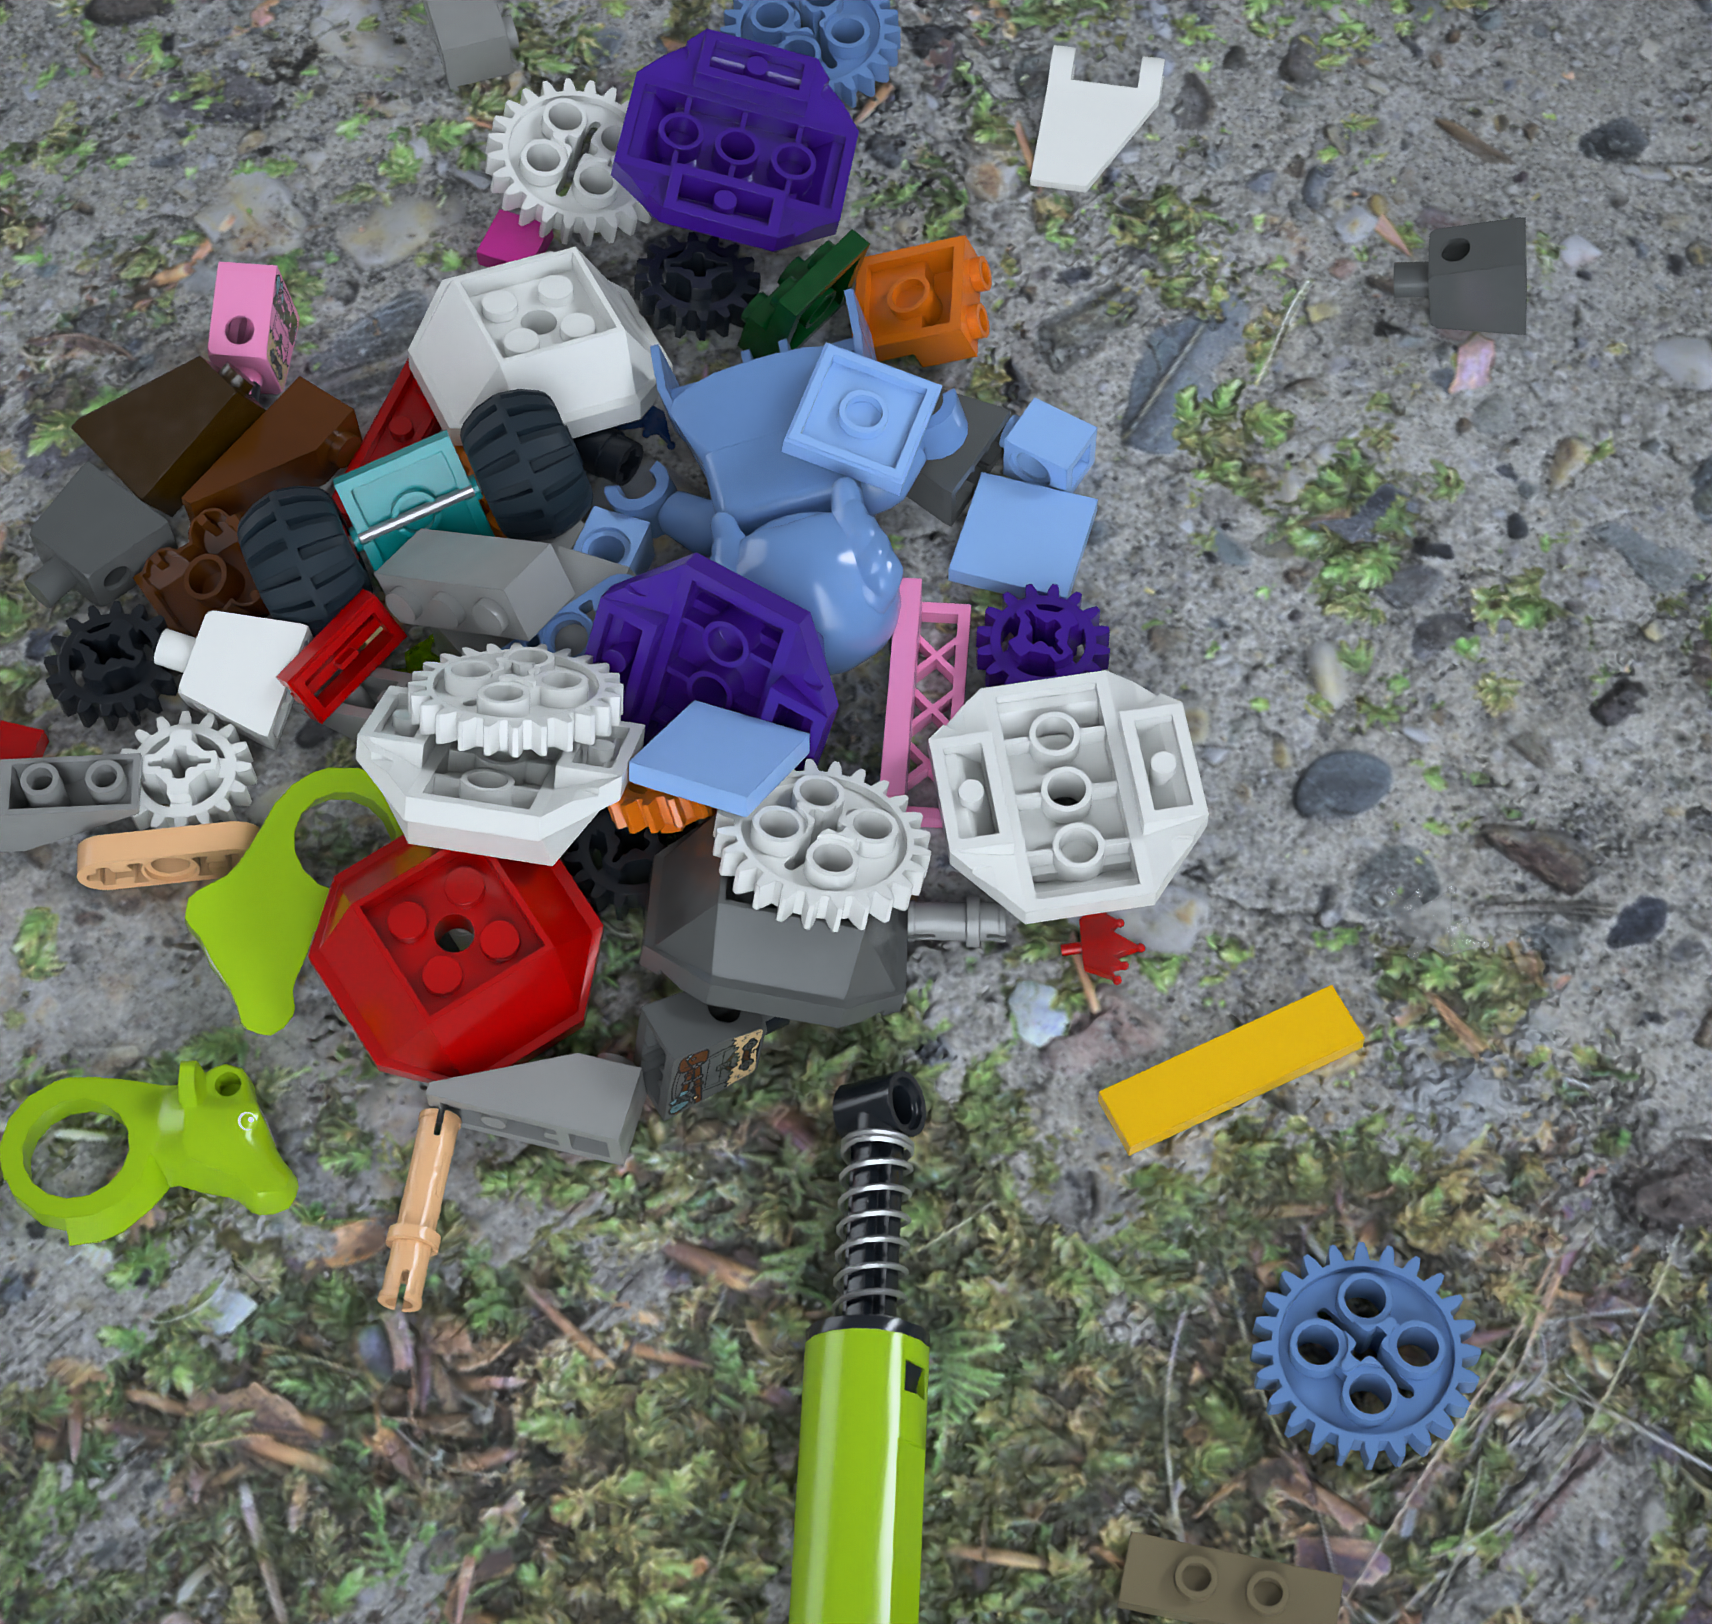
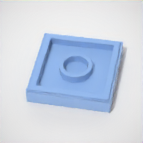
M826 342L786 434L781 452L899 496L939 399L942 385Z
M981 472L948 569V581L1001 594L1008 591L1015 597L1022 599L1025 598V589L1028 584H1033L1038 595H1047L1050 586L1057 584L1059 586V598L1067 600L1071 595L1097 513L1098 499Z
M694 700L629 761V781L732 814L747 817L810 753V734Z

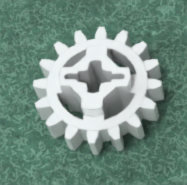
M182 711L179 724L170 726L163 716L158 717V732L150 735L146 731L138 729L135 732V736L140 747L137 750L122 748L120 754L141 753L143 757L139 814L131 816L135 827L139 831H143L150 826L151 829L216 823L219 820L223 822L237 821L232 810L233 806H250L252 802L247 786L257 784V777L251 764L254 760L246 741H240L236 728L232 724L220 729L213 714L208 713L200 724H194L190 712ZM160 804H168L170 807H166Z

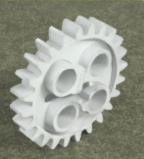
M566 78L563 91L556 92L548 81H543L540 97L525 88L522 90L520 104L508 100L505 103L504 115H495L492 133H488L485 152L487 154L485 173L493 175L491 192L504 193L502 203L504 211L521 208L518 223L520 226L537 220L540 222L539 236L542 238L548 235L554 228L560 230L562 244L567 245L573 233H580L584 244L591 246L594 233L600 232L604 239L611 244L614 243L617 227L631 236L635 233L637 220L647 224L651 221V216L645 208L611 176L613 161L629 100L621 105L615 102L616 88H610L604 96L596 94L594 81L589 80L584 91H576L571 79ZM594 127L598 128L591 138L588 154L585 153L578 163L573 183L567 194L562 197L558 196L566 183L568 170H572L578 161L584 139L589 130Z
M513 643L510 649L501 650L494 644H487L486 651L483 652L464 647L462 648L461 657L446 653L440 654V663L425 661L423 663V671H413L412 682H408V713H411V724L420 725V734H436V743L438 744L458 741L459 751H466L479 746L483 747L485 756H490L496 751H509L512 757H519L523 750L532 749L540 756H547L548 747L555 746L560 750L571 752L573 751L574 741L593 745L595 744V735L610 736L611 726H620L624 685L620 683L619 673H609L610 665L608 663L593 664V656L591 655L572 658L571 649L569 648L552 653L547 651L546 644H540L537 647H523L520 643Z
M806 759L803 771H796L794 769L747 817L718 809L713 832L715 840L712 852L713 856L721 858L720 875L735 876L732 889L735 894L755 892L752 908L755 910L764 908L772 903L778 906L777 921L782 922L792 913L801 915L803 928L810 930L814 925L816 918L825 919L832 932H838L841 919L846 918L859 930H864L869 913L876 919L886 923L890 919L892 907L906 911L911 895L919 896L932 852L927 849L931 835L929 831L920 829L923 819L921 812H906L908 796L899 795L890 798L886 796L889 787L887 780L870 786L864 783L866 777V770L860 768L851 777L842 775L839 762L834 761L828 771L825 772L819 771L812 759Z

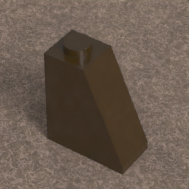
M198 356L78 418L71 428L142 502L173 517L184 505L181 497L266 410L249 394L255 387V384L238 368L229 362L222 368H219L202 356Z

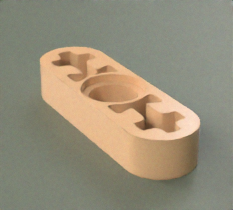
M228 821L92 836L84 839L77 846V879L82 885L98 890H116L219 879L226 876L238 864L260 828L248 822Z

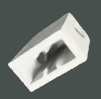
M208 611L197 638L165 629L156 647L154 663L183 673L178 693L186 705L204 715L208 713L213 714L217 722L225 726L232 724L238 733L267 748L276 750L294 701L290 694L292 691L283 686L276 676L314 637L309 627L300 623L220 611Z

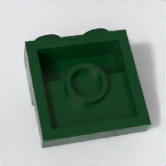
M851 229L836 245L828 240L806 260L800 256L796 257L780 275L777 284L780 286L769 296L763 291L760 292L743 311L741 320L745 322V326L737 346L743 351L749 349L754 359L780 353L778 341L787 339L791 350L801 348L845 304L844 290L852 288L870 243Z

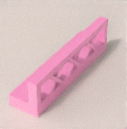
M902 578L899 587L901 609L898 623L892 634L880 781L887 780L889 782L886 795L888 798L899 795L907 796L908 791L926 777H929L934 782L930 758L928 759L912 743V737L931 722L938 728L943 724L946 726L949 720L943 713L951 708V720L965 704L971 604L922 602L921 578ZM921 622L957 624V636L936 651L921 636ZM920 652L926 660L918 665ZM955 655V665L953 667L947 660ZM937 669L953 685V690L932 704L916 688V684ZM916 706L922 711V713L914 718V709ZM911 759L918 767L909 773ZM907 806L906 812L922 813L921 827L943 828L939 808Z

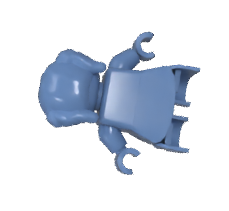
M853 288L844 290L853 337L831 344L877 361L872 334ZM787 339L778 341L780 353L754 359L749 349L741 351L743 363L715 372L698 382L680 386L659 344L650 346L657 390L674 431L686 442L693 457L706 476L711 499L685 491H678L666 467L659 461H656L649 470L656 485L651 492L643 497L628 499L619 485L605 486L604 493L613 511L650 522L653 539L666 534L692 553L697 552L705 557H710V560L811 612L815 629L823 636L826 664L830 675L850 671L873 657L886 645L895 631L901 609L899 587L903 578V566L894 553L888 536L876 521L875 514L889 510L905 499L926 459H942L953 454L963 445L968 435V422L956 390L953 388L942 394V406L930 418L901 493L898 496L781 452L786 434L824 346L803 347L791 350Z

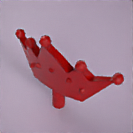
M1107 912L1082 916L1079 919L1081 942L1060 945L1062 956L1082 954L1083 966L1086 972L1112 980L1115 985L1121 984L1122 978L1117 975L1115 976L1114 972L1125 971L1129 968L1127 961L1121 962L1118 959L1136 952L1142 953L1146 947L1142 943L1135 944L1115 933L1114 931L1117 928H1122L1125 922L1123 919L1113 918Z

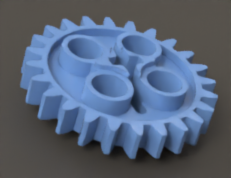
M733 0L734 9L724 11L725 26L720 27V32L818 58L830 79L829 86L840 100L842 99L852 108L856 107V92L859 91L864 95L873 97L875 95V81L887 83L889 81V67H897L898 49H901V28L898 27L897 9H890V0Z
M1358 1242L1353 1259L1345 1261L1336 1245H1331L1326 1256L1325 1267L1322 1268L1314 1258L1307 1254L1303 1257L1300 1266L1303 1280L1295 1274L1284 1270L1278 1283L1283 1295L1268 1291L1265 1294L1262 1308L1271 1317H1256L1252 1333L1265 1341L1252 1345L1250 1361L1268 1367L1263 1368L1256 1374L1254 1386L1255 1389L1260 1390L1276 1389V1392L1268 1400L1266 1412L1268 1415H1275L1285 1411L1290 1413L1291 1416L1284 1432L1286 1437L1289 1438L1297 1435L1304 1429L1312 1433L1308 1448L1309 1454H1316L1328 1442L1335 1445L1336 1465L1342 1466L1350 1450L1360 1451L1365 1469L1372 1470L1378 1451L1385 1450L1392 1464L1395 1467H1399L1405 1458V1444H1409L1416 1453L1425 1457L1432 1446L1429 1432L1446 1441L1454 1429V1425L1448 1415L1457 1418H1464L1471 1403L1461 1393H1474L1479 1382V1376L1465 1368L1477 1364L1481 1355V1348L1463 1344L1462 1342L1472 1336L1476 1324L1474 1320H1454L1453 1317L1459 1311L1463 1298L1461 1295L1440 1298L1438 1292L1445 1277L1442 1273L1433 1275L1425 1281L1417 1277L1421 1258L1413 1257L1402 1269L1394 1266V1250L1392 1246H1387L1380 1260L1374 1261L1369 1259L1368 1250L1364 1242ZM1357 1297L1365 1298L1376 1306L1379 1314L1371 1318L1358 1317L1346 1306V1301ZM1319 1312L1327 1313L1332 1318L1333 1323L1328 1320L1319 1319L1317 1314ZM1308 1343L1319 1344L1328 1350L1332 1356V1361L1322 1365L1311 1364L1303 1359L1298 1348ZM1404 1345L1418 1346L1426 1351L1431 1363L1421 1367L1410 1365L1399 1355L1398 1348ZM1370 1348L1377 1354V1357L1375 1359L1372 1356H1367L1362 1361H1359L1352 1354L1353 1351L1361 1354ZM1397 1386L1401 1389L1411 1391L1413 1397H1403L1398 1392ZM1359 1391L1371 1392L1379 1397L1385 1410L1376 1414L1363 1413L1351 1402L1350 1395Z

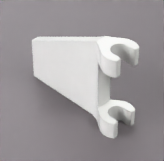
M1054 45L1030 185L1086 193L1152 112L1159 106L1164 80L1165 59L1142 57L1138 88L1074 80L1076 48Z

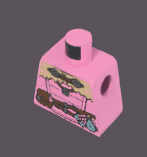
M218 262L208 340V357L211 363L219 368H222L229 362L244 373L255 384V387L249 394L259 403L260 394L277 395L284 391L300 317L277 265Z

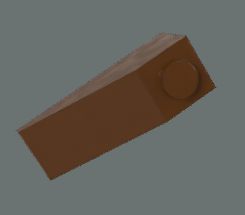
M299 376L181 497L190 523L205 509H222L232 516L241 511L246 513L255 502L271 491L292 486L320 487L326 484L340 468L349 466L363 441L355 410Z

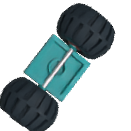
M515 389L497 393L477 406L464 421L460 431L463 448L474 471V474L470 476L467 475L448 431L444 430L334 478V487L353 524L350 528H348L343 515L331 495L318 487L292 486L277 489L255 502L241 518L238 524L237 536L249 572L272 618L307 625L315 638L362 589L373 593L371 580L360 552L365 550L376 572L421 528L495 537L479 502L484 496L499 528L510 539L535 542L552 539L564 534L579 523L593 503V491L582 466L584 463L567 425L564 426L551 397L539 390Z

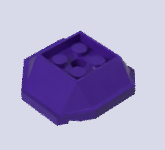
M705 29L689 39L686 46L663 55L637 71L613 161L611 176L645 208L654 221L777 253L788 247L836 234L859 130L843 102L829 86L830 79L818 58L715 30Z
M697 552L614 584L600 597L584 655L593 656V664L608 663L610 665L609 673L620 674V683L624 685L621 721L645 725L643 748L689 704L696 700L809 733L810 753L794 769L796 771H803L806 759H812L818 766L839 703L826 664L823 636L816 631L811 612Z

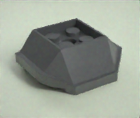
M717 814L654 856L649 876L639 964L657 975L664 973L681 990L708 1005L835 1028L862 1022L878 1013L885 1016L900 1012L906 994L908 909L902 911L892 907L890 919L886 923L876 919L869 913L864 930H859L848 918L841 919L838 932H832L826 920L816 918L814 925L810 930L803 928L801 915L792 913L786 920L779 922L776 920L778 906L771 903L764 908L755 910L752 908L755 892L735 894L732 891L735 876L720 875L721 858L713 856L712 852L715 840L713 832Z

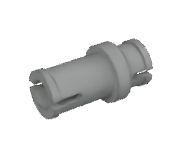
M967 896V902H915V900H910L908 906V942H915V940L966 941V947H979V941L1005 942L1006 909L998 902H980V896Z

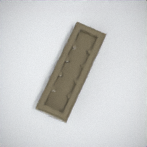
M1131 1531L1117 1608L1193 1624H1337L1344 1575Z

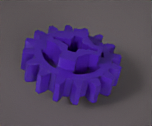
M1028 584L1025 589V598L1020 600L1008 591L1002 595V611L988 606L985 610V626H978L976 631V647L978 648L976 649L977 670H986L985 686L993 687L1108 669L1110 660V648H1108L1110 630L1109 626L1099 625L1100 609L1095 606L1084 611L1081 610L1082 594L1078 591L1070 595L1067 600L1059 598V586L1057 584L1050 586L1047 595H1038L1033 584ZM1011 632L1014 638L1008 641V650L1003 652L1002 644ZM1082 644L1084 653L1077 664H1075L1073 657L1077 655V647Z

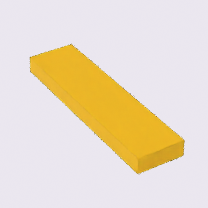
M1330 985L1099 1091L1098 1102L1127 1154L1130 1156L1361 1049L1365 1037L1333 985Z

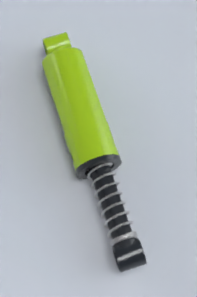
M899 1070L840 1085L834 1094L832 1104L836 1129L842 1138L841 1158L848 1165L839 1174V1182L847 1192L839 1198L838 1208L846 1217L836 1226V1234L845 1242L835 1252V1260L843 1270L833 1278L834 1287L842 1296L832 1304V1312L835 1317L814 1322L806 1329L789 1624H919L930 1334L921 1326L896 1317L897 1306L908 1300V1297L898 1290V1280L909 1274V1270L899 1264V1254L910 1248V1244L903 1238H900V1228L911 1222V1218L904 1212H901L902 1202L912 1197V1192L905 1186H902L903 1177L913 1171V1166L907 1162L914 1155V1142L910 1138L919 1135L925 1126L926 1104L922 1089L917 1080L909 1072ZM850 1171V1178H849V1185H848V1184L846 1183V1175H847L848 1172ZM847 1197L848 1211L845 1209L844 1201L847 1199ZM847 1223V1234L845 1236L843 1234V1227ZM846 1249L844 1263V1261L842 1260V1252ZM843 1276H844V1289L840 1286V1279H841ZM843 1302L842 1315H841V1314L839 1313V1305Z

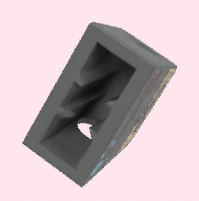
M683 991L641 1007L633 1063L636 1067L642 1068L647 1095L663 1121L751 1075L758 1068L764 1036L789 1025L790 1019L708 1005Z

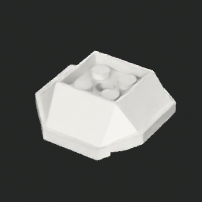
M576 247L557 252L549 251L442 280L408 349L410 370L442 430H447L453 444L463 446L460 431L464 421L477 406L497 393L515 389L545 392L555 403L564 426L567 425L572 438L639 420L651 408L659 392L654 375L650 346L659 344L673 372L671 361L647 321L639 313V308L628 290L607 280Z
M1106 670L980 688L959 709L946 726L943 724L928 739V753L950 865L1024 924L1155 905L1207 827L1209 812L1183 702L1162 693L1157 696L1137 683ZM1059 797H1070L1079 803L1063 806L1055 803L1053 800Z
M390 685L357 734L356 760L383 793L409 844L553 866L600 810L621 799L629 781V761L643 749L645 725L621 721L620 726H611L610 736L595 735V744L593 745L574 741L573 751L571 752L560 750L554 746L547 748V756H540L532 749L523 750L519 757H512L509 751H496L490 756H485L483 747L475 746L466 751H459L458 741L438 744L436 743V734H420V725L411 724V713H408V688Z

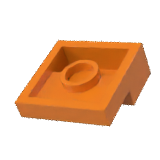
M966 235L864 257L856 276L855 295L872 334L878 362L914 354L924 368L977 357L978 339L987 338L990 331L986 309L980 303V294L991 289L992 277L986 258L977 255Z

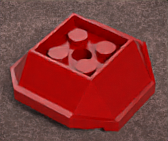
M403 834L333 877L308 958L377 1069L392 1075L429 1083L524 1064L583 1028L586 1022L591 990L602 946L604 925L560 858L553 866L409 844ZM453 929H464L474 935L469 947L455 953L447 952L440 948V939L445 933Z

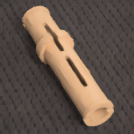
M426 1108L419 1113V1124L396 1224L390 1225L387 1233L386 1245L391 1251L382 1288L377 1298L382 1306L395 1310L401 1284H406L402 1312H416L421 1309L430 1257L437 1255L441 1236L436 1232L440 1217L451 1159L458 1131L462 1124L461 1118L448 1110H445L440 1135L434 1134L439 1109Z

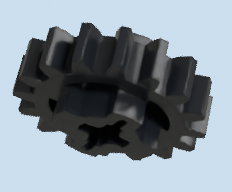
M689 232L687 242L680 243L675 237L670 235L666 236L665 249L651 244L647 249V258H638L636 275L634 276L633 296L635 300H640L639 313L641 316L654 314V328L657 330L670 324L675 327L676 338H682L687 330L695 331L699 341H705L707 331L715 330L717 334L724 338L729 336L730 323L744 328L745 322L741 320V315L753 298L759 294L761 274L754 272L755 260L752 256L739 258L740 245L736 243L723 248L719 246V237L711 236L706 243L705 241H699L695 232Z
M113 601L110 613L101 615L99 610L93 605L88 607V621L81 623L71 617L66 620L71 632L68 637L52 636L50 642L56 655L44 657V665L50 675L46 679L47 685L54 699L58 700L64 714L70 717L78 713L84 727L90 728L100 717L103 718L108 731H115L119 718L127 716L135 727L141 725L140 711L148 708L151 712L160 714L163 709L158 697L161 694L176 696L178 693L173 677L183 673L154 663L158 641L163 631L168 629V626L161 615L150 619L145 605L138 604L130 614H125L120 601ZM145 644L153 650V661H149L146 658L143 650ZM76 670L82 671L81 675L85 682L83 687L76 683Z
M608 807L597 813L569 846L568 852L570 853L564 855L566 868L570 875L574 876L573 880L583 895L591 893V904L595 912H601L610 903L615 907L617 920L624 921L630 908H639L640 915L644 920L649 876L654 856L668 847L666 838L669 834L674 841H677L696 828L695 822L686 825L682 831L675 833H661V831L651 833L649 827H646L632 834L629 833L628 827L619 830L616 828ZM595 848L600 850L603 868L600 872L592 861Z

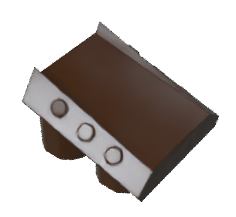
M205 509L190 524L188 529L189 543L179 549L170 547L160 548L146 560L143 571L133 577L157 614L164 617L168 629L197 638L208 611H220L261 618L271 615L253 581L238 541V524L245 515L243 511L230 516L222 509Z

